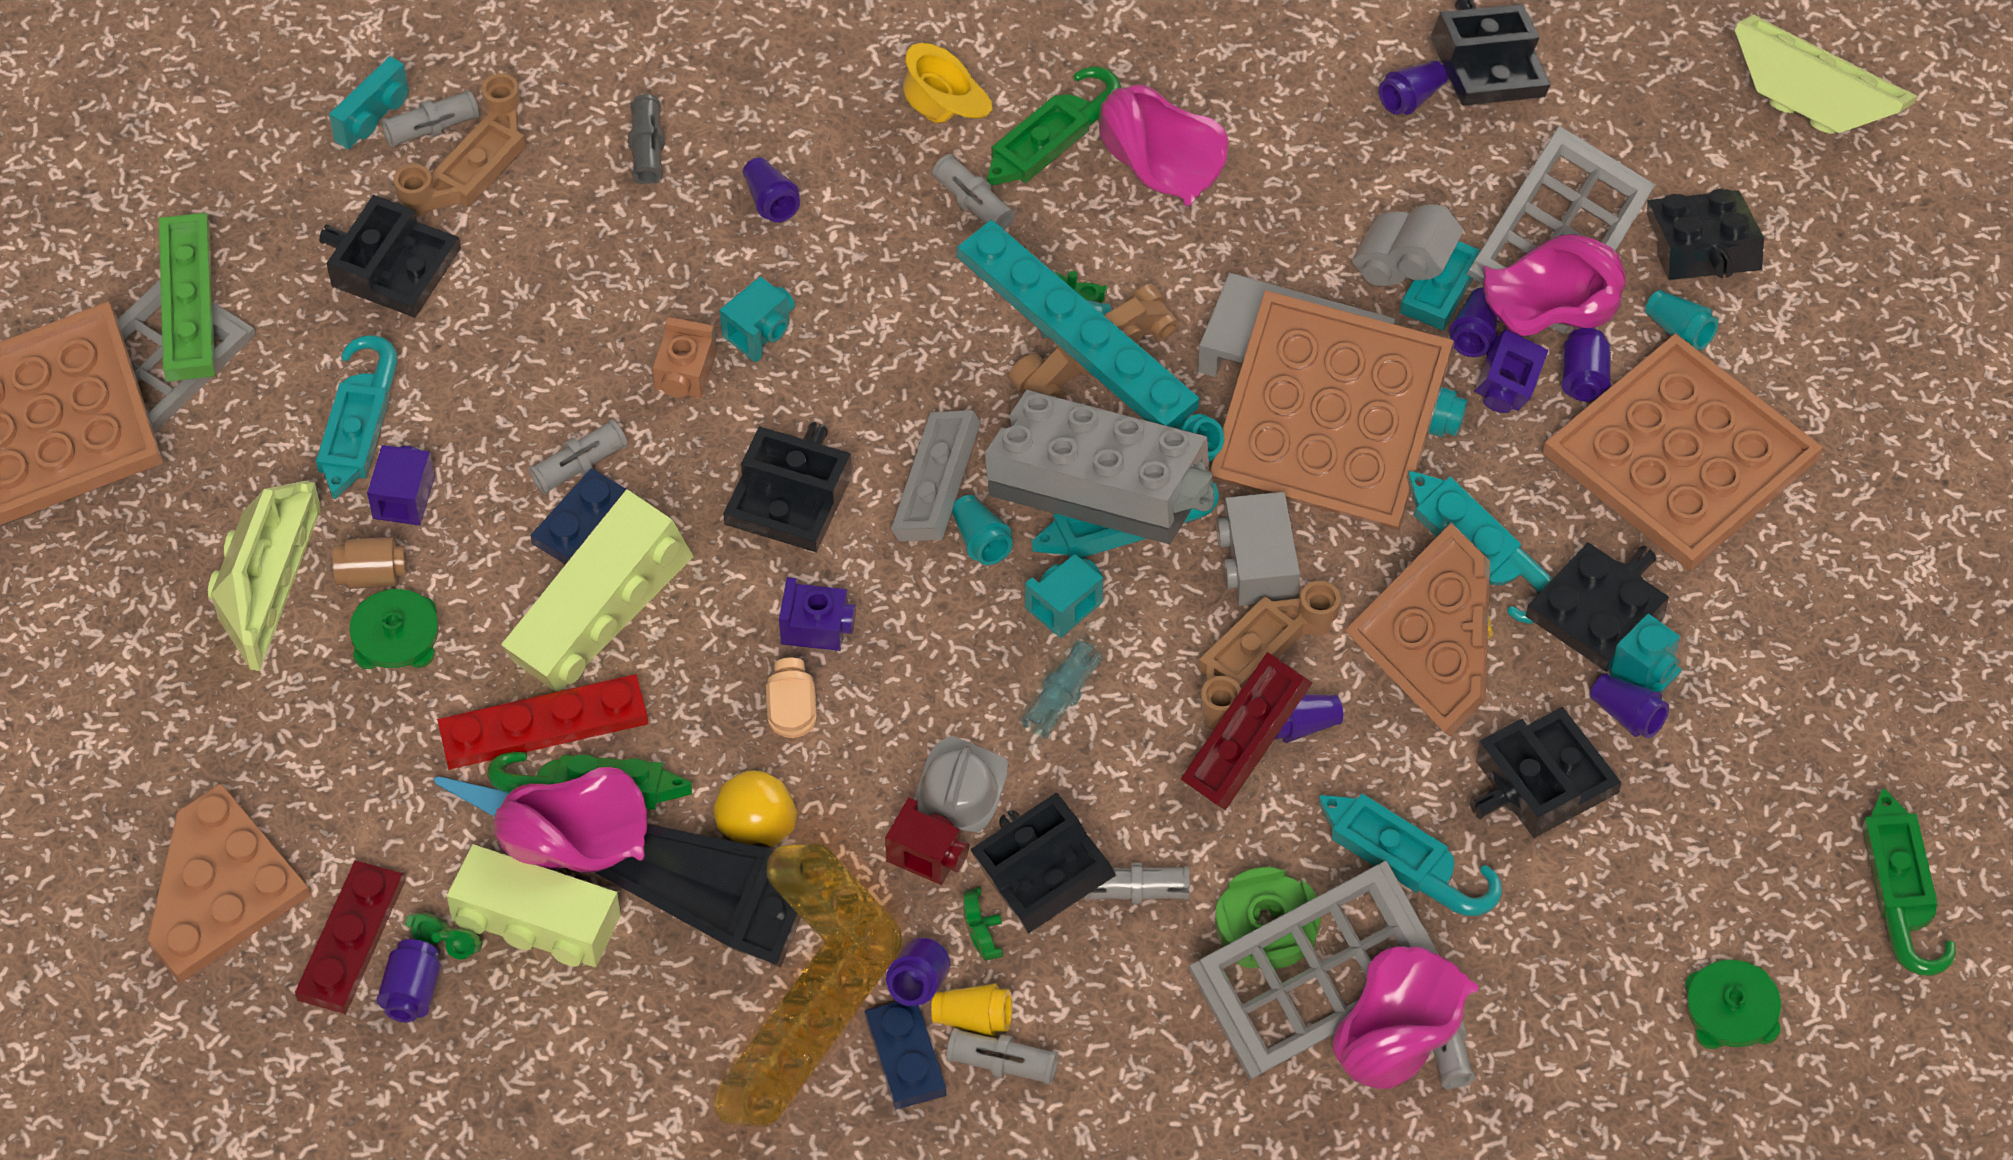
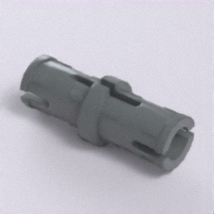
M644 94L636 96L634 101L630 103L632 130L628 134V147L633 153L632 177L637 184L659 183V179L662 180L663 178L661 150L665 146V134L660 129V101L653 95Z

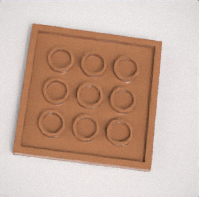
M1265 290L1223 426L1224 445L1213 459L1210 469L1213 480L1263 494L1285 492L1286 500L1399 531L1411 493L1407 476L1410 471L1417 472L1455 345L1454 340Z
M109 301L0 342V525L164 463L116 313Z
M1675 333L1544 443L1543 454L1687 570L1691 571L1821 458L1823 447Z

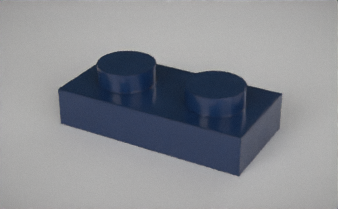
M591 468L530 535L532 545L562 563L567 564L626 491V488Z
M894 1002L865 1010V1020L894 1109L897 1110L946 1096V1086L919 1005L907 1006Z

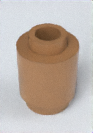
M394 536L346 539L345 545L333 546V572L336 585L348 584L349 589L398 586V576L407 575L405 546H397Z

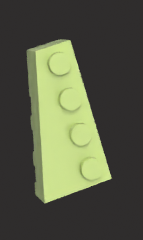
M626 489L503 641L501 646L511 660L556 692L561 691L567 684L577 681L584 672L586 665L694 557L674 521Z

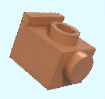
M667 317L665 333L652 368L655 389L662 390L667 395L675 398H683L687 395L702 398L717 353L714 325Z

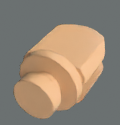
M782 658L774 663V674L768 678L766 685L769 725L776 734L783 737L796 738L804 736L812 731L816 723L815 685L812 676L805 673L804 661L798 658Z

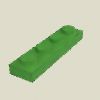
M207 213L159 218L163 371L166 382L215 377L210 226Z

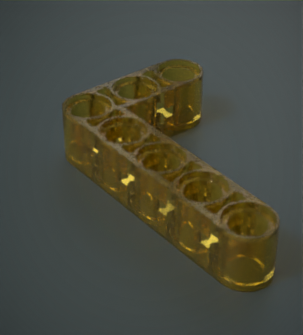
M821 844L784 845L774 850L768 859L767 874L773 887L825 943L720 1083L715 1093L714 1105L719 1118L728 1125L765 1127L773 1124L780 1118L901 949L902 935L896 921L827 847ZM801 862H802V866H803V873H802V875H801V871H800V863H801ZM834 898H835V901H836V909H835V910H834V905H833V903H834ZM867 933H868V938H869L868 945H867V941H866V940H867ZM838 973L840 977L839 986L837 982ZM808 1014H810V1026H808ZM779 1053L781 1057L780 1067L777 1062ZM750 1094L751 1104L750 1108L748 1109L747 1100L748 1095Z

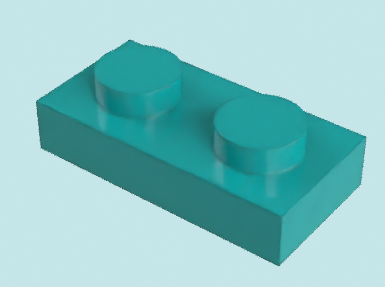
M389 56L329 113L333 137L336 143L349 150L360 138H368L374 132L377 122L386 113L402 106L409 92L403 63Z
M1458 241L1440 275L1431 279L1414 280L1401 301L1400 314L1444 331L1474 279L1467 275V272L1481 250Z

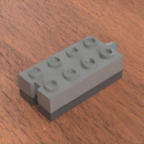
M1030 390L1025 391L1011 412V427L1007 429L1001 427L985 452L989 496L1166 544L1172 543L1192 509L1209 511L1214 503L1213 475L1209 472L1207 436Z

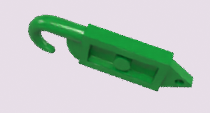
M1091 66L1076 72L1073 76L1075 81L1079 82L1086 78L1099 79L1105 84V90L1091 102L1071 94H1062L1060 96L1055 94L991 147L992 162L987 175L989 184L994 186L1016 180H1021L1026 184L1089 132L1090 126L1099 119L1102 102L1106 100L1112 91L1122 88L1119 78L1112 71L1103 67Z
M509 752L495 757L487 769V777L491 784L506 793H510L512 790L527 784L551 785L579 778L599 767H612L623 770L633 779L642 792L646 809L656 810L657 803L692 795V782L664 770L662 762H649L637 758L623 760L596 758L585 754L576 756L561 755V759L546 763L539 769L537 775L534 776L504 772L503 769L506 766L524 762L527 759V754L524 752Z
M1882 789L1871 817H1865L1862 826L1882 918L1886 920L1892 951L1898 963L1906 970L1917 975L1934 976L1943 973L1952 965L1956 956L1955 943L1952 940L1946 941L1944 953L1935 960L1923 959L1914 950L1910 932L1920 930L1933 921L1938 902L1917 813L1909 814L1886 789Z

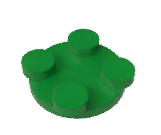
M404 589L384 590L360 602L351 617L349 626L350 638L354 647L353 657L355 663L363 669H373L376 667L401 668L408 665L422 668L429 665L435 656L433 646L439 631L435 603L427 597Z
M1722 960L1711 963L1700 971L1693 972L1688 976L1685 983L1687 1011L1692 1023L1696 1027L1695 1036L1701 1046L1707 1049H1718L1723 1045L1728 1047H1746L1756 1043L1770 1044L1779 1037L1781 1026L1778 1019L1781 1013V997L1776 984L1764 969L1744 961Z

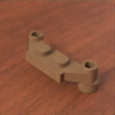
M498 73L484 80L481 92L484 106L488 110L487 116L432 173L420 164H408L397 170L393 179L396 196L403 203V206L415 210L416 217L423 216L430 210L460 203L469 207L526 147L524 134L518 132L517 106L520 103L518 82L513 76Z
M1146 284L1138 288L1129 296L1125 303L1104 315L1136 344L1145 335H1153L1157 341H1161L1174 333L1179 327V321L1165 306V297L1153 284ZM1057 345V349L1045 361L1038 353L1024 356L1011 368L1008 378L1022 394L1026 390L1062 399L1064 391L1061 387L1080 373L1087 375L1089 372Z
M1313 581L1302 589L1300 598L1272 602L1264 596L1199 658L1198 670L1206 675V682L1201 690L1200 705L1205 714V722L1208 727L1213 730L1215 729L1267 652L1278 659L1302 635L1312 634L1320 636L1327 634L1332 629L1333 621L1339 614L1341 601L1340 592L1333 584L1326 581Z

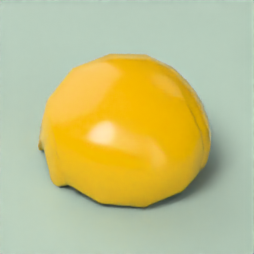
M755 770L742 772L725 782L718 790L712 810L719 832L725 837L730 838L731 841L749 845L765 843L770 847L779 844L794 830L798 813L793 798L784 783L766 772Z

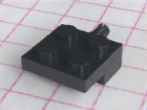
M1456 0L1455 8L1457 11L1440 12L1430 38L1462 106L1546 97L1551 84L1534 51L1539 41V35L1524 4L1477 9L1474 0Z
M1717 189L1708 194L1689 196L1670 194L1661 199L1647 200L1648 220L1658 239L1657 253L1668 280L1713 275L1723 278V274L1728 278L1733 273L1762 270L1764 236L1740 190Z
M376 195L371 197L348 232L326 224L319 236L321 244L336 248L326 263L331 287L413 318L417 316L461 250L459 237L417 222L415 210Z
M811 422L808 425L803 439L759 426L741 462L742 476L723 513L724 525L817 553L852 478L851 453L822 445L825 437L828 435V429L822 424H819L817 428V422Z
M1587 542L1527 606L1526 617L1607 672L1613 665L1617 644L1648 613L1658 621L1665 617L1669 596L1645 581L1641 576L1656 561L1655 553L1651 549L1647 552L1648 547L1640 546L1626 563H1621Z
M1561 707L1529 725L1523 719H1520L1479 741L1476 763L1491 781L1493 789L1476 798H1472L1469 802L1472 812L1476 813L1478 819H1483L1504 806L1507 807L1508 810L1516 814L1532 837L1536 838L1618 794L1621 781L1564 707Z
M1057 792L1021 816L1016 811H1007L1012 822L1010 823L1003 814L999 819V825L1002 829L970 849L989 882L1028 934L1116 876L1109 861L1090 839L1079 819Z

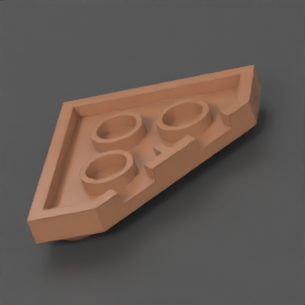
M1452 523L1344 630L1448 736H1451L1486 701L1490 560Z
M221 783L177 811L148 935L150 948L179 984L311 896L308 886Z

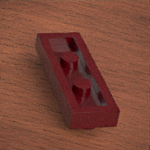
M1267 652L1189 765L1181 780L1214 804L1226 810L1313 682Z
M354 860L295 990L297 1001L347 1014L405 883L403 873Z

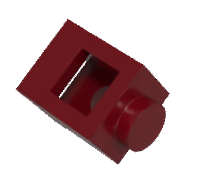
M908 797L885 836L886 862L942 885L950 870L958 872L962 868L969 852V844L960 840V829L955 827L948 819L937 814L926 815L919 812L918 801Z

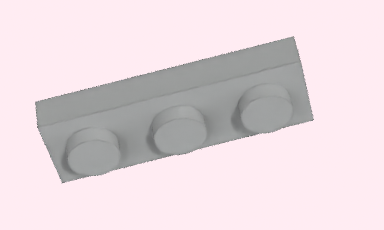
M973 410L930 412L891 528L899 542L943 540L981 424Z

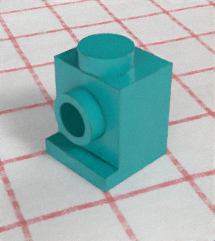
M759 276L719 309L722 337L755 363L763 357L762 346L768 341L771 343L778 341L785 334L790 324L789 313L795 309V302L792 296L780 286L774 287Z
M1076 554L1072 555L1062 565L1055 564L1050 567L1042 576L1040 583L1034 578L1029 579L1025 583V609L1059 638H1062L1103 603V576L1100 570L1092 561L1086 558L1081 559Z
M1648 613L1617 644L1610 675L1662 693L1682 673V669L1678 667L1679 659L1676 658L1681 636Z

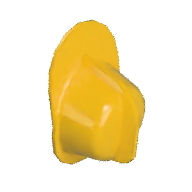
M929 43L914 44L906 51L905 63L908 71L904 79L903 93L912 108L924 115L928 120L942 123L947 122L955 114L978 119L987 117L991 113L992 101L970 76L959 59L949 51Z

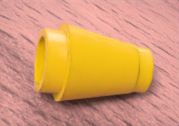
M996 983L936 992L932 998V1021L934 1024H943L995 1037L997 1032H1008L1012 1020L1011 992L1009 989H999Z

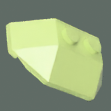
M1756 15L1739 21L1736 26L1735 32L1757 92L1770 98V105L1778 110L1787 113H1794L1796 111L1810 118V124L1820 131L1830 134L1835 132L1841 133L1899 113L1912 106L1917 99V95L1778 28Z
M302 481L263 489L242 512L236 530L228 532L224 544L225 558L220 571L215 570L211 575L208 597L210 600H213L219 621L251 670H261L320 513L321 506L315 482Z

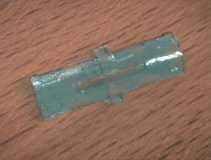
M1076 641L1072 650L1057 671L1051 672V674L1049 673L1042 682L1043 691L1028 712L1021 718L1025 728H1029L1033 722L1035 726L1031 732L1044 739L1050 736L1052 729L1069 706H1075L1082 697L1080 689L1103 660L1099 651H1095L1092 657H1089V653L1094 648L1092 645L1084 641Z

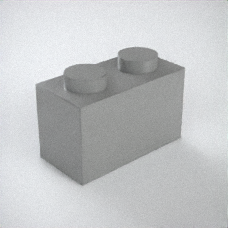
M1285 492L1225 498L1224 518L1216 519V532L1219 548L1228 547L1230 559H1224L1223 561L1226 589L1235 588L1238 606L1257 604L1264 596L1272 602L1297 599L1300 571Z

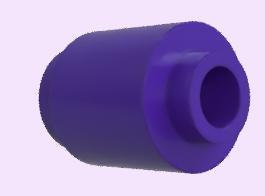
M1579 328L1568 335L1562 347V389L1568 396L1578 401H1594L1611 387V346L1601 331L1594 328Z
M916 938L906 943L886 973V983L891 996L897 1002L907 1006H918L930 1001L949 974L950 959L948 953L942 945L929 938Z
M405 939L400 941L397 948L390 952L377 996L378 1005L385 1010L384 1012L389 1018L407 1023L428 1014L441 969V964L438 961L439 952L434 946L420 940Z

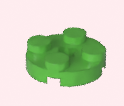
M1260 867L1242 872L1229 882L1228 889L1222 894L1221 898L1219 897L1216 905L1215 928L1219 941L1225 947L1264 926L1256 922L1260 918L1261 910H1269L1272 916H1283L1315 899L1317 896L1310 885L1302 879L1301 883H1298L1295 879L1286 877V871L1278 868ZM1321 917L1302 927L1313 948L1320 931ZM1292 933L1263 948L1274 969L1288 967L1304 957ZM1253 954L1237 961L1239 965L1246 968H1260Z

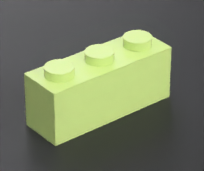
M472 844L446 895L451 918L455 920L459 927L471 930L476 934H482L485 930L503 936L508 944L521 950H530L532 946L550 952L559 962L573 967L579 966L580 963L597 967L621 917L616 891L537 865L522 863L510 856Z

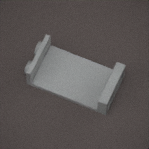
M1229 273L1199 345L1198 372L1217 377L1224 358L1243 363L1265 290L1395 324V318Z

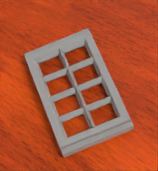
M1559 126L1470 267L1467 275L1483 284L1485 279L1483 275L1484 266L1494 269L1505 268L1497 263L1495 259L1506 241L1526 254L1537 248V246L1513 232L1524 213L1554 230L1555 232L1550 238L1552 239L1557 236L1570 234L1583 236L1569 227L1579 209L1582 208L1611 226L1601 242L1616 251L1655 184ZM1559 156L1590 174L1579 193L1548 175ZM1597 180L1627 197L1617 216L1587 199ZM1542 184L1572 202L1561 221L1531 204L1532 199ZM1559 323L1550 325L1564 335L1570 327Z
M161 280L152 286L118 319L124 341L137 330L161 346L141 366L131 361L137 382L142 379L166 395L148 413L154 433L212 378L182 380L173 388L149 372L163 359L162 334L144 323L161 307ZM212 302L214 335L223 340L214 349L216 374L256 333L253 327Z
M1385 861L1211 953L1187 968L1247 1077L1251 1080L1334 1035L1341 1021L1353 1010L1359 1000L1345 1006L1326 971L1355 956L1367 976L1371 960L1365 950L1393 935L1399 946L1421 947L1435 954H1438L1389 864ZM1369 891L1388 926L1360 941L1341 906ZM1331 912L1350 947L1321 962L1302 927ZM1292 933L1311 968L1282 983L1263 948ZM1253 954L1271 989L1242 1004L1223 969ZM1316 977L1335 1013L1306 1027L1287 992ZM1277 998L1296 1034L1267 1049L1248 1013Z

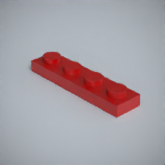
M637 674L448 716L437 719L448 770L490 761L504 753H525L648 725V716Z

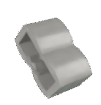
M1423 205L1413 209L1410 213L1386 212L1378 215L1373 220L1352 262L1361 272L1364 279L1375 286L1396 285L1405 278L1412 280L1431 279L1442 273L1464 229L1447 207L1441 205Z

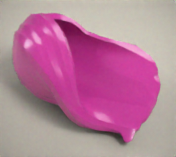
M1144 85L1117 88L1101 104L1099 133L1102 142L1117 160L1129 166L1139 181L1149 189L1178 196L1183 199L1185 206L1189 207L1195 198L1199 197L1202 191L1208 189L1220 175L1227 159L1228 136L1222 126L1214 119L1179 109L1169 103L1156 90Z
M1575 234L1552 238L1507 268L1494 269L1488 266L1483 267V275L1485 277L1483 281L1484 295L1487 305L1510 332L1520 336L1537 334L1555 323L1578 328L1601 326L1610 321L1616 314L1621 304V293L1626 284L1620 257L1611 247L1595 239Z
M599 767L579 778L551 785L527 784L512 790L505 797L502 805L497 808L494 815V834L506 855L522 863L537 865L549 870L566 867L571 870L587 873L606 869L629 857H635L640 861L645 857L643 847L645 845L644 836L647 831V809L641 790L634 783L633 779L621 769Z
M1400 946L1383 950L1375 956L1368 966L1365 987L1361 998L1335 1031L1333 1051L1337 1060L1347 1074H1349L1350 1078L1360 1084L1377 1089H1390L1400 1086L1416 1075L1428 1059L1431 1050L1439 1048L1452 1040L1461 1025L1465 1001L1468 995L1478 991V985L1469 980L1467 975L1460 972L1454 963L1424 948Z

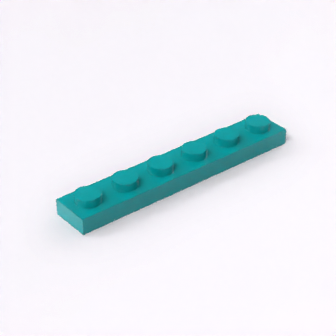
M992 219L957 246L956 258L1145 421L1175 428L1198 409L1200 398Z

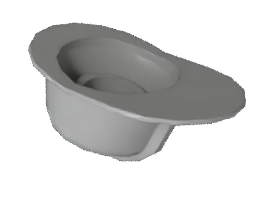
M955 736L946 737L934 746L925 763L916 791L918 811L926 815H940L962 831H981L989 825L996 812L1007 777L1008 762L1006 758Z

